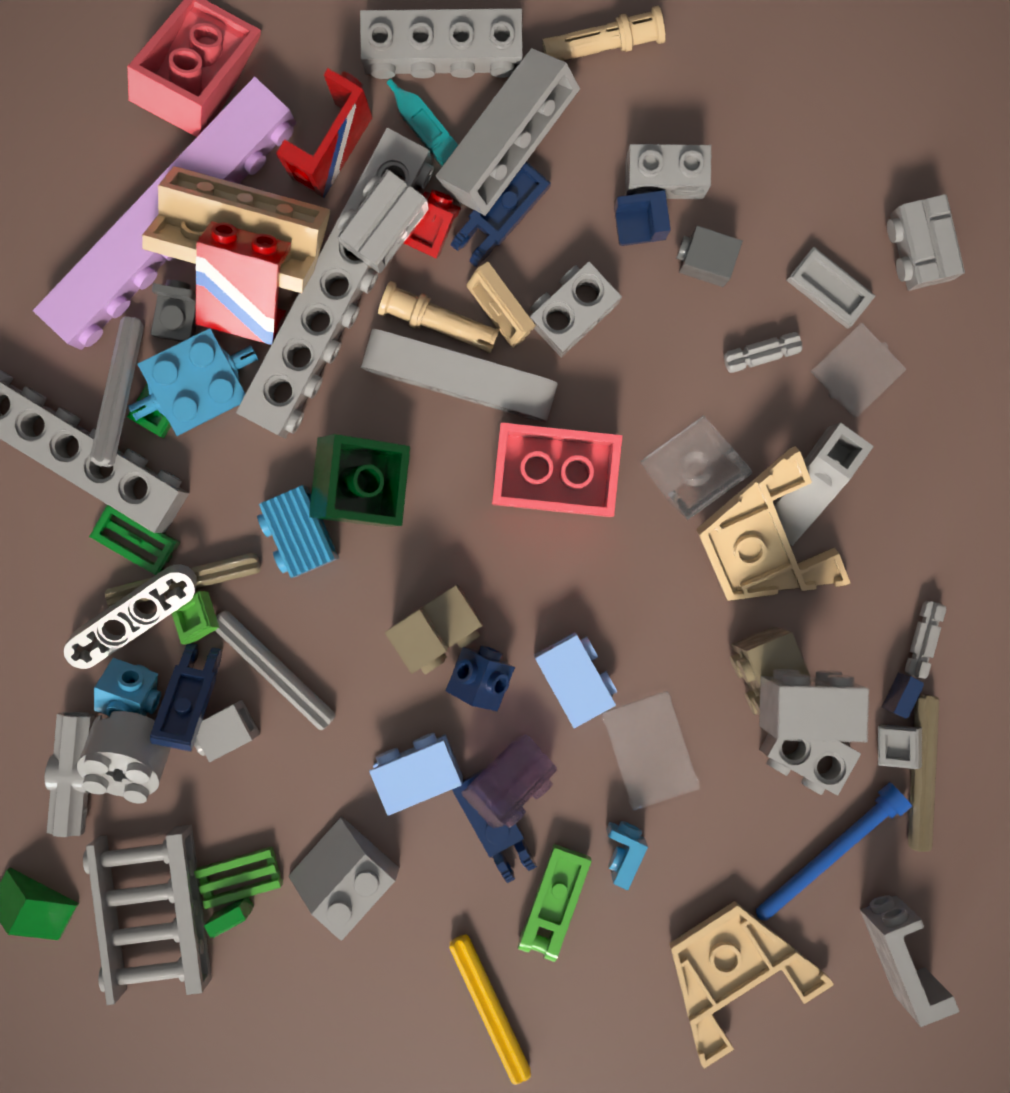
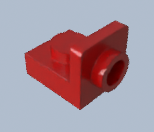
M431 190V193L424 192L421 194L427 200L429 210L404 241V244L437 258L440 256L453 220L459 215L461 208L453 204L454 199L441 191Z

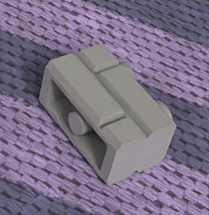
M389 170L384 173L381 179L378 176H374L368 182L362 193L365 200L356 211L349 209L341 218L337 227L341 231L337 236L340 243L378 273L383 271L429 210L425 197Z
M944 194L906 203L890 214L891 219L887 222V233L890 241L897 243L900 258L896 261V271L899 280L906 282L908 291L949 282L965 273L947 195Z

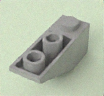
M842 423L827 427L805 458L804 463L812 483L777 498L773 503L791 546L796 543L848 483L874 447Z

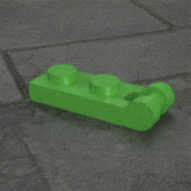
M553 844L526 924L521 932L517 949L527 953L530 950L543 953L544 959L553 962L557 960L592 862L590 856ZM542 927L551 930L549 938L538 935V928Z

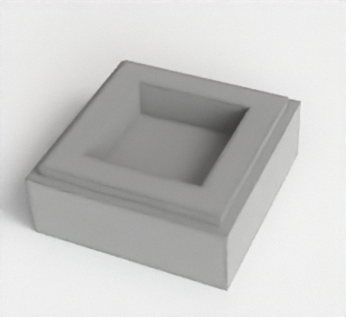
M879 725L878 765L920 769L922 767V727Z

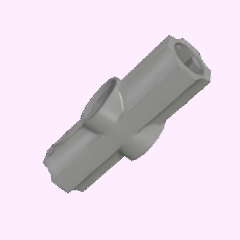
M61 712L56 717L54 752L50 756L45 769V787L47 790H50L47 833L53 836H80L85 833L88 793L90 792L82 787L84 779L77 770V763L95 720V715L86 712Z

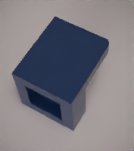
M665 190L617 197L614 205V214L620 246L666 240L671 228Z

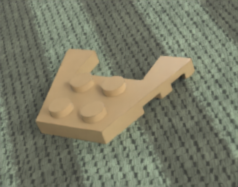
M796 446L786 451L696 529L728 601L776 595L779 590L800 588L802 591L816 589L817 585L833 583L837 587L850 584L840 554L835 548L797 564L773 504V500L812 483L801 452Z
M736 901L669 943L697 1054L704 1069L734 1050L730 1040L713 1016V1013L780 970L784 972L804 1004L834 985L825 972Z

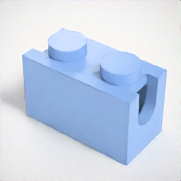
M574 632L534 654L535 660L573 728L616 706L611 695L617 693V690L606 671L600 675L597 672L592 661L598 658V655L587 637L580 640Z
M430 733L412 742L414 747L400 753L398 748H394L376 756L377 763L373 764V769H370L369 772L387 816L462 785L463 775L446 734L436 738L435 733Z

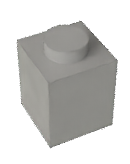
M240 700L202 720L194 746L200 755H206L210 763L252 741L260 735V732L243 700Z

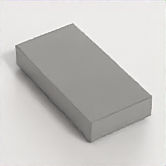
M815 247L808 252L786 280L846 329L855 323L875 297L872 292Z

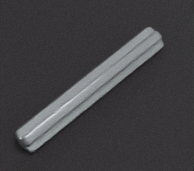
M125 316L120 320L90 454L91 461L98 466L111 467L115 463L144 329L141 320L136 317Z
M222 611L216 616L220 628L215 631L319 730H323L334 720L335 712L230 612Z

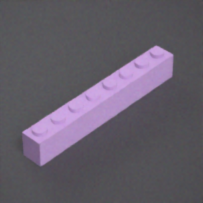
M254 76L34 308L33 312L67 344L82 350L84 347H90L96 343L103 334L102 328L112 318H118L130 306L129 300L139 289L143 290L154 282L158 274L156 271L167 260L175 259L144 250L142 244L143 233L158 215V185L173 166L240 184L248 174L253 175L263 167L267 159L266 155L276 145L281 146L284 139L288 141L294 131L293 127L297 124L291 111Z

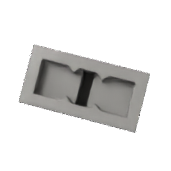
M630 144L625 159V196L665 190L666 199H704L711 186V145Z
M590 262L581 269L577 265L572 267L560 279L559 282L562 287L555 294L550 296L546 292L530 308L533 312L530 319L536 325L534 329L561 358L619 304L622 298ZM584 285L591 286L597 293V299L590 303L582 302L577 297L576 290ZM554 312L563 313L567 317L569 325L563 330H554L547 324V317Z
M769 733L759 749L769 757L767 765L788 776L790 770L803 776L801 784L820 795H823L826 789L838 796L861 756V753L841 741L798 740L796 751L786 755L782 752V745L785 740H777ZM825 756H831L833 761L832 767L828 772L819 774L817 771L819 760Z

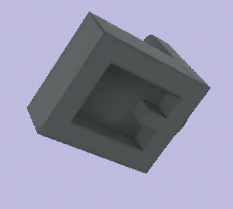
M170 279L166 280V285L153 283L152 292L157 295L151 330L152 336L179 342L195 336L197 328L196 293L190 290V284Z

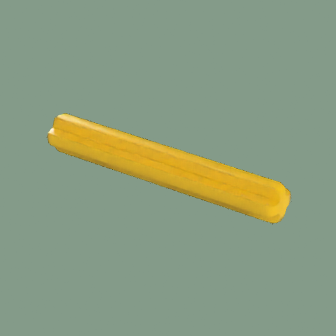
M464 934L454 938L450 942L449 949L513 1084H520L531 1077V1069L469 936Z

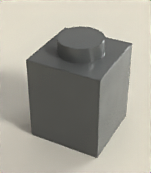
M696 226L691 237L684 235L676 256V259L682 260L679 273L724 287L731 278L743 240Z

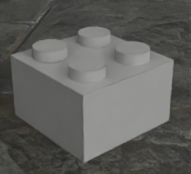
M789 669L773 670V676H761L759 726L777 740L867 742L869 688L854 683L853 676L842 675L840 671L817 670L815 678L799 674L800 671Z

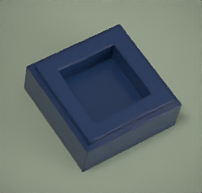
M898 672L882 708L906 719L909 717L922 691L924 682Z

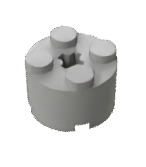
M127 711L111 712L110 718L101 720L102 715L98 716L93 722L77 763V770L84 779L82 787L92 794H104L106 792L124 797L132 803L146 802L148 795L154 793L159 786L171 748L151 744L150 733L155 721L149 717Z

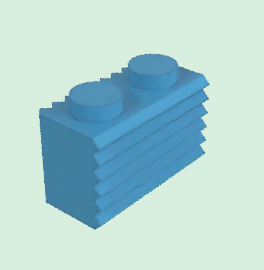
M304 485L260 503L259 506L262 514L257 515L259 525L265 536L269 537L272 535L278 550L273 552V556L279 570L282 573L288 571L290 578L300 576L339 559L323 519L309 518L311 491L308 486Z

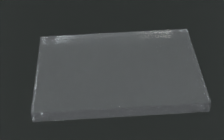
M668 691L602 713V721L606 725L630 798L629 804L633 810L700 789L699 780L696 778L671 702L672 697Z

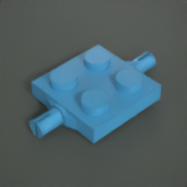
M209 328L138 363L137 365L148 383L149 396L128 405L131 412H134L146 406V408L132 414L136 421L158 410L168 419L176 436H179L239 406L245 396V392L239 383L237 370L258 361L256 354H253L241 360L242 357L254 352L251 345L229 356L220 347L212 330Z

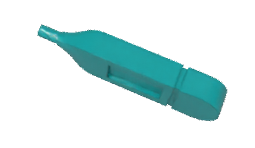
M389 79L387 84L394 92L401 117L424 146L430 150V153L433 154L437 162L443 166L457 148V142L449 135V132L418 95L401 89L392 79Z

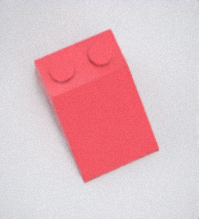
M183 0L128 65L129 101L198 137L223 109L261 36V30L207 0Z

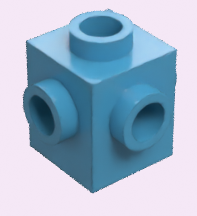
M112 658L94 687V711L109 717L111 712L115 711L133 712L144 716L147 713L153 714L161 699V691L157 690L158 673L152 672L142 665H133Z

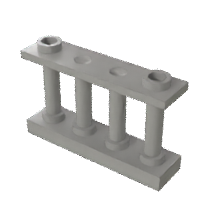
M192 824L176 826L166 835L163 844L109 851L107 835L99 836L86 845L83 855V867L85 872L90 874L102 966L99 971L98 982L100 990L102 992L105 991L106 1005H113L127 990L126 984L179 978L181 982L185 981L186 995L203 993L212 976L206 929L204 927L202 898L198 888L200 883L194 874V871L197 869ZM164 860L170 866L171 879L168 880V883L114 890L111 870L113 866ZM169 899L170 903L175 904L176 918H174L173 922L119 929L116 906ZM174 939L175 942L180 943L181 957L176 962L124 968L121 945Z

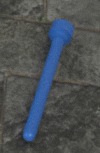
M891 782L886 784L878 791L880 796L875 799L877 804L756 909L757 917L763 921L769 920L888 816L892 819L897 814L901 817L912 807L911 803Z

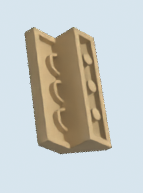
M173 166L158 185V215L143 233L142 244L144 250L196 264V242L211 221L229 223L238 229L257 234H269L276 239L291 243V250L280 266L279 287L302 293L315 271L330 216V209Z

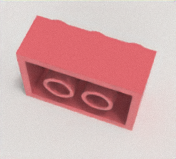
M500 423L492 505L614 517L623 435Z

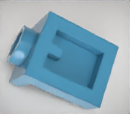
M621 821L619 825L609 822L606 828L608 837L624 844L623 848L619 846L615 848L608 868L612 870L613 884L629 890L648 849L645 837L641 836L642 830L625 821Z

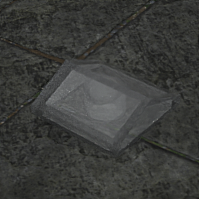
M704 415L640 461L665 498L686 520L692 518L753 474L752 469Z

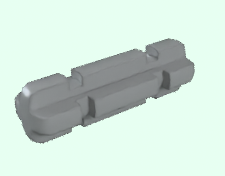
M797 332L782 335L779 340L777 337L747 345L744 347V350L737 348L727 351L724 354L725 366L728 372L733 373L744 370L746 365L754 367L782 358V355L788 357L798 354L802 351L801 338Z
M925 601L922 604L919 615L923 617L922 622L918 621L910 648V652L913 655L912 658L907 659L905 673L922 679L927 678L929 675L931 663H928L930 657H934L941 627H938L939 621L943 622L946 613V606L932 601Z

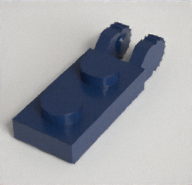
M526 161L486 216L476 210L469 215V221L457 233L451 242V246L459 251L468 244L477 229H480L488 237L474 250L469 259V262L475 267L479 266L492 252L496 244L499 246L548 191L551 187V182Z
M194 643L186 645L179 665L174 667L150 733L151 744L192 752L216 682V675L222 658L221 649L211 648L204 669L199 670L193 668L198 657V645Z
M487 768L464 779L461 786L452 789L489 858L493 857L499 872L507 883L515 880L514 870L502 852L510 846H515L522 865L528 871L537 867L523 840V832Z

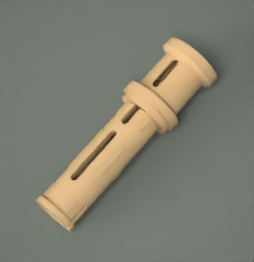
M658 5L652 7L651 12L630 17L626 13L620 14L619 17L615 18V22L565 35L544 38L542 43L545 54L564 61L619 47L621 51L628 52L632 51L635 45L656 41L658 44L665 43V26L662 12Z
M390 281L378 309L379 315L385 316L390 314L409 322V326L414 329H420L421 326H425L491 354L500 329L492 328L430 303L431 299L426 294L422 293L418 296L398 288L396 282Z

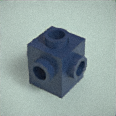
M481 645L479 651L462 647L445 691L471 706L498 711L504 694L509 687L515 667L501 660L503 653L488 646Z

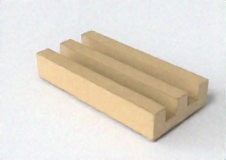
M486 262L478 267L467 283V288L495 326L500 329L501 334L509 345L514 348L525 340V337L531 333L530 331L536 325L490 263Z

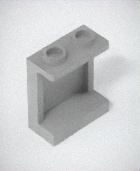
M885 895L877 897L870 902V906L860 909L894 996L919 1026H926L960 1012L954 996L926 968L916 971L904 942V936L924 928L922 919L897 896Z

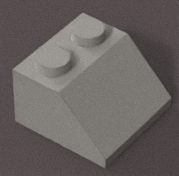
M341 816L288 877L310 913L342 941L396 881L399 867Z

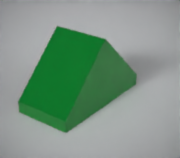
M8 868L0 882V923L7 935L59 940L62 937L79 903L12 868Z

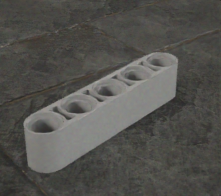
M378 329L371 330L361 365L363 370L541 422H547L558 386L557 382L548 378Z

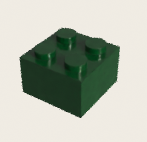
M339 434L318 437L309 518L380 527L402 526L410 446Z

